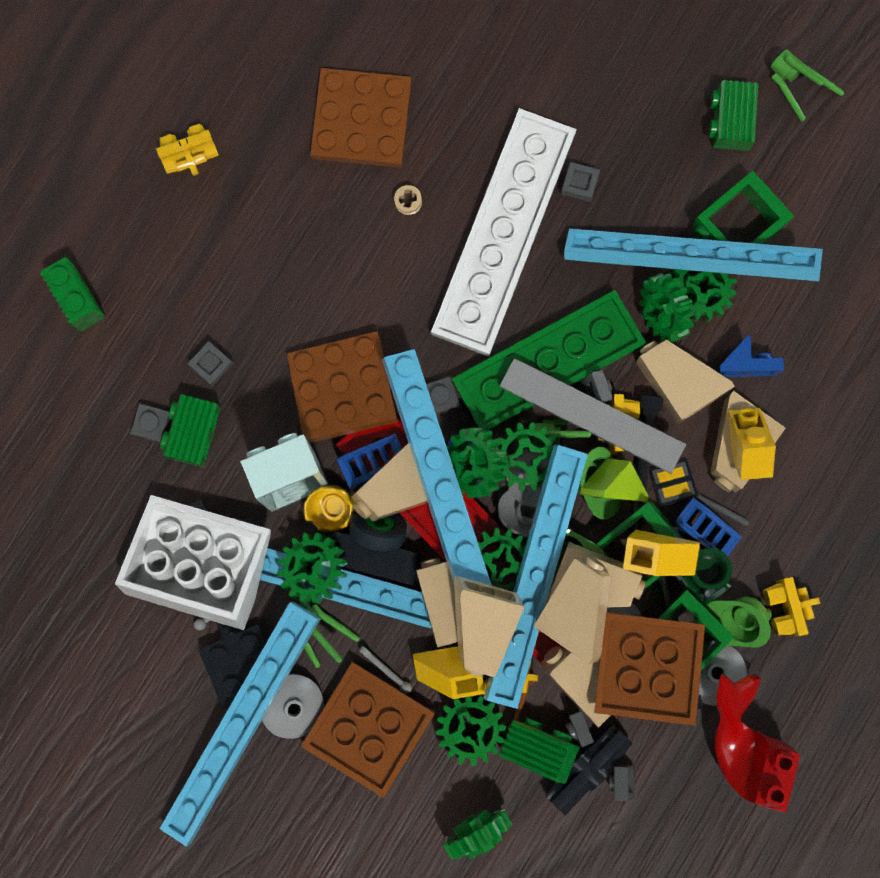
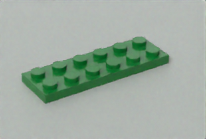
M613 290L452 378L451 381L476 426L482 427L483 431H490L535 406L500 388V384L514 358L572 386L583 380L590 373L599 371L646 345V341L616 290Z

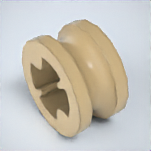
M405 185L396 191L394 201L399 212L404 215H412L420 210L422 197L416 187ZM406 193H411L412 198L417 197V201H413L409 208L405 207L404 202L400 204V199H404Z

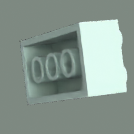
M296 433L286 435L278 440L279 445L266 450L265 446L251 450L246 454L247 459L240 461L255 498L271 512L308 497L314 489L328 484L318 458L304 434L297 436Z

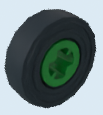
M355 512L351 517L349 531L352 539L360 546L381 552L393 551L400 548L404 543L407 535V523L398 513L372 521L369 517L364 519Z

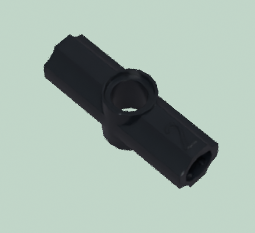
M610 724L589 748L585 747L576 756L566 784L556 782L548 789L545 796L566 816L588 791L592 792L604 781L610 773V768L623 756L632 743L613 724Z

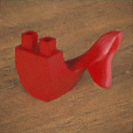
M722 674L716 697L720 722L715 732L714 742L718 766L727 782L742 798L769 809L786 812L800 754L786 743L757 732L741 722V716L753 701L759 689L761 678L752 674L735 683L726 674Z

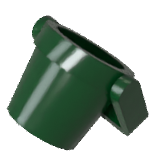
M699 548L696 574L694 576L676 577L679 579L678 583L685 591L688 590L703 606H706L731 587L728 581L732 574V564L728 556L719 549L705 548L701 550ZM700 588L705 590L718 589L707 598L700 592Z

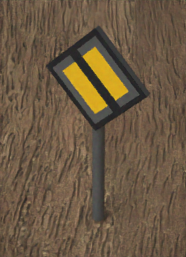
M687 458L678 460L672 474L658 467L649 468L650 478L660 507L694 497L745 526L749 525L747 519L697 492Z

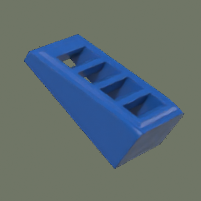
M396 434L337 458V462L351 490L368 482L382 468H379L373 454L374 451L379 450L386 465L390 459L384 448L385 446L390 445L395 455L402 450ZM367 455L373 471L367 472L361 457ZM350 462H356L361 476L355 477L349 464Z
M694 497L689 499L672 522L674 527L690 539L700 542V546L704 549H717L716 545L724 534L728 535L730 538L721 549L727 556H729L742 538L741 535ZM694 512H697L699 514L698 518L692 526H689L686 522ZM706 519L709 521V524L700 535L696 530ZM716 526L720 530L713 540L709 542L706 538Z

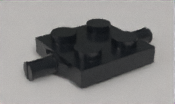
M216 622L221 637L213 644L198 650L223 710L230 707L266 644L259 624L245 630L233 631L231 626L225 625L224 628L223 624Z

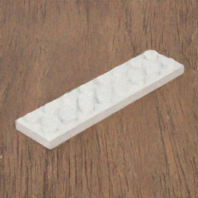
M519 108L431 330V335L483 355H490L577 129Z

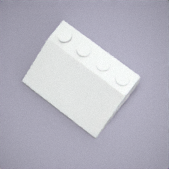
M151 495L115 585L125 595L244 630L255 602L271 530Z

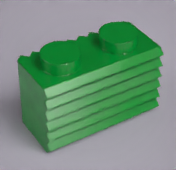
M722 80L718 89L712 91L710 107L715 109V119L710 120L708 137L713 138V148L750 151L755 143L758 83Z
M67 257L41 271L40 275L44 278L43 281L50 288L49 291L53 294V297L65 314V318L69 320L68 323L77 331L82 332L104 319L105 316L75 265Z
M180 394L179 401H173L170 408L169 419L173 420L170 432L165 431L161 439L160 449L164 450L163 456L167 459L204 468L219 418L220 406L214 402Z
M527 717L524 723L513 720L499 757L553 781L566 784L580 748L570 743L572 736L555 729L552 735L542 731L544 724Z

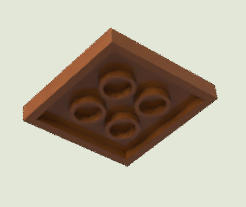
M321 68L310 153L311 159L402 168L411 77Z
M378 331L287 353L301 431L309 443L398 422L391 387L382 362L384 354Z
M606 613L602 652L599 658L594 713L696 726L705 625Z
M352 662L301 747L377 795L385 798L435 712Z

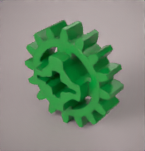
M673 270L672 274L680 280L679 287L681 289L686 287L687 292L685 295L692 299L689 309L695 312L693 322L697 323L699 318L704 316L706 323L712 320L713 314L720 318L724 314L722 308L729 310L733 303L729 299L734 298L737 295V291L730 289V287L734 286L737 280L729 279L727 273L699 271L696 276L685 278L692 270ZM699 283L704 284L705 294L700 292ZM720 299L715 305L705 307L709 300L716 301Z
M661 273L644 281V288L639 291L643 300H640L639 304L644 307L641 315L645 320H648L647 328L653 327V335L655 337L661 336L662 342L669 340L672 343L689 335V328L694 326L690 317L694 316L695 312L689 309L692 299L685 296L687 292L686 287L681 289L679 287L680 280L678 278L672 280V276L669 273L666 275Z
M530 422L528 428L524 430L523 425L517 423V432L506 428L507 438L497 437V439L501 440L499 451H506L508 445L516 438L517 447L513 454L503 456L501 460L508 464V467H518L525 476V479L519 478L509 468L502 469L501 473L509 478L506 485L509 488L516 482L521 492L524 491L527 484H529L532 491H537V483L543 484L553 450L551 443L556 439L555 435L548 438L544 436L547 430L545 426L539 431H535V423ZM528 436L539 439L545 447L538 448L530 443ZM523 448H526L529 453H541L540 456H535L534 459L530 460V466H527L525 462L512 461V459L518 458L519 455L523 454ZM548 458L545 469L537 476V466L540 461Z
M482 427L461 429L458 435L451 436L453 444L446 445L461 493L467 494V498L490 496V492L499 490L497 482L505 481L506 478L501 473V469L508 468V464L501 460V457L507 454L506 451H499L498 449L501 440L492 439L493 432L483 431Z
M498 528L493 529V537H489L486 532L481 533L483 542H478L491 585L513 592L516 579L507 585L500 586L503 577L507 574L518 575L521 563L514 560L511 548L513 547L517 551L520 561H522L526 547H522L520 544L523 536L520 535L514 540L511 538L512 530L510 529L505 532L504 536H501ZM499 542L496 551L493 553L482 552L487 545ZM503 553V562L507 564V568L501 569L497 574L496 565L492 564V560L499 558L500 554Z
M303 533V541L294 537L292 538L294 547L292 549L288 547L283 548L287 556L285 559H278L277 562L284 565V569L278 571L277 576L286 579L280 586L283 589H291L289 597L300 598V602L309 604L310 600L313 603L320 604L322 602V595L325 598L332 599L333 594L331 590L333 588L342 589L338 580L339 578H347V574L341 571V567L347 565L348 561L339 558L344 550L338 546L334 547L336 543L334 539L329 537L325 539V535L316 533L314 538L309 533ZM320 547L324 551L314 553L310 548ZM308 583H310V585H313L315 589L307 590L304 589L301 585H307Z
M481 695L477 698L476 702L472 701L471 696L465 697V702L463 703L459 699H454L455 707L450 708L447 705L443 707L447 716L437 718V721L443 724V728L436 730V735L444 736V740L439 743V747L448 746L450 749L447 757L451 758L457 754L459 756L458 764L460 765L463 764L465 758H469L471 765L475 766L476 758L481 757L487 763V753L490 751L497 755L499 752L494 745L496 742L504 743L505 740L498 735L499 731L506 729V725L498 724L497 722L503 716L502 712L493 714L492 709L495 703L490 702L487 706L483 705V696ZM467 708L480 709L487 715L480 718L472 716ZM457 714L460 720L457 730L449 734L450 721ZM464 715L472 725L479 724L480 726L476 730L478 744L475 743L469 734L465 736L462 734V731L466 729L463 719ZM492 726V737L485 746L482 740L484 732ZM465 742L471 744L475 751H463L455 745Z
M484 809L477 814L470 815L454 827L455 835L447 838V841L443 843V847L450 860H456L461 856H467L468 859H472L495 848L494 846L503 840L501 833L508 831L509 827L513 824L505 809H499L492 814L488 813L487 809Z

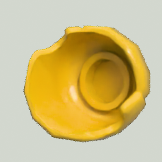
M323 485L314 489L304 502V517L306 521L313 523L319 531H339L348 526L351 521V517L354 514V502L351 499V495L341 486Z

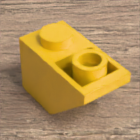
M743 408L741 410L728 411L733 461L740 480L772 478L776 445L761 409Z
M635 530L627 537L623 569L653 576H694L696 574L700 542Z
M458 646L413 654L417 680L451 699L485 694L483 676L472 675L464 669L458 654Z

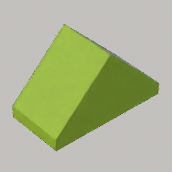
M607 458L581 487L580 491L582 495L648 502V494L631 461Z

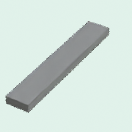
M515 358L500 384V388L585 431H590L591 434L670 474H672L686 447L685 443Z

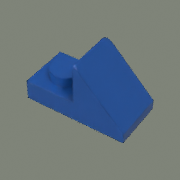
M749 334L715 371L724 377L778 376L784 371L783 358H773L771 353L756 354L754 358H751V339Z

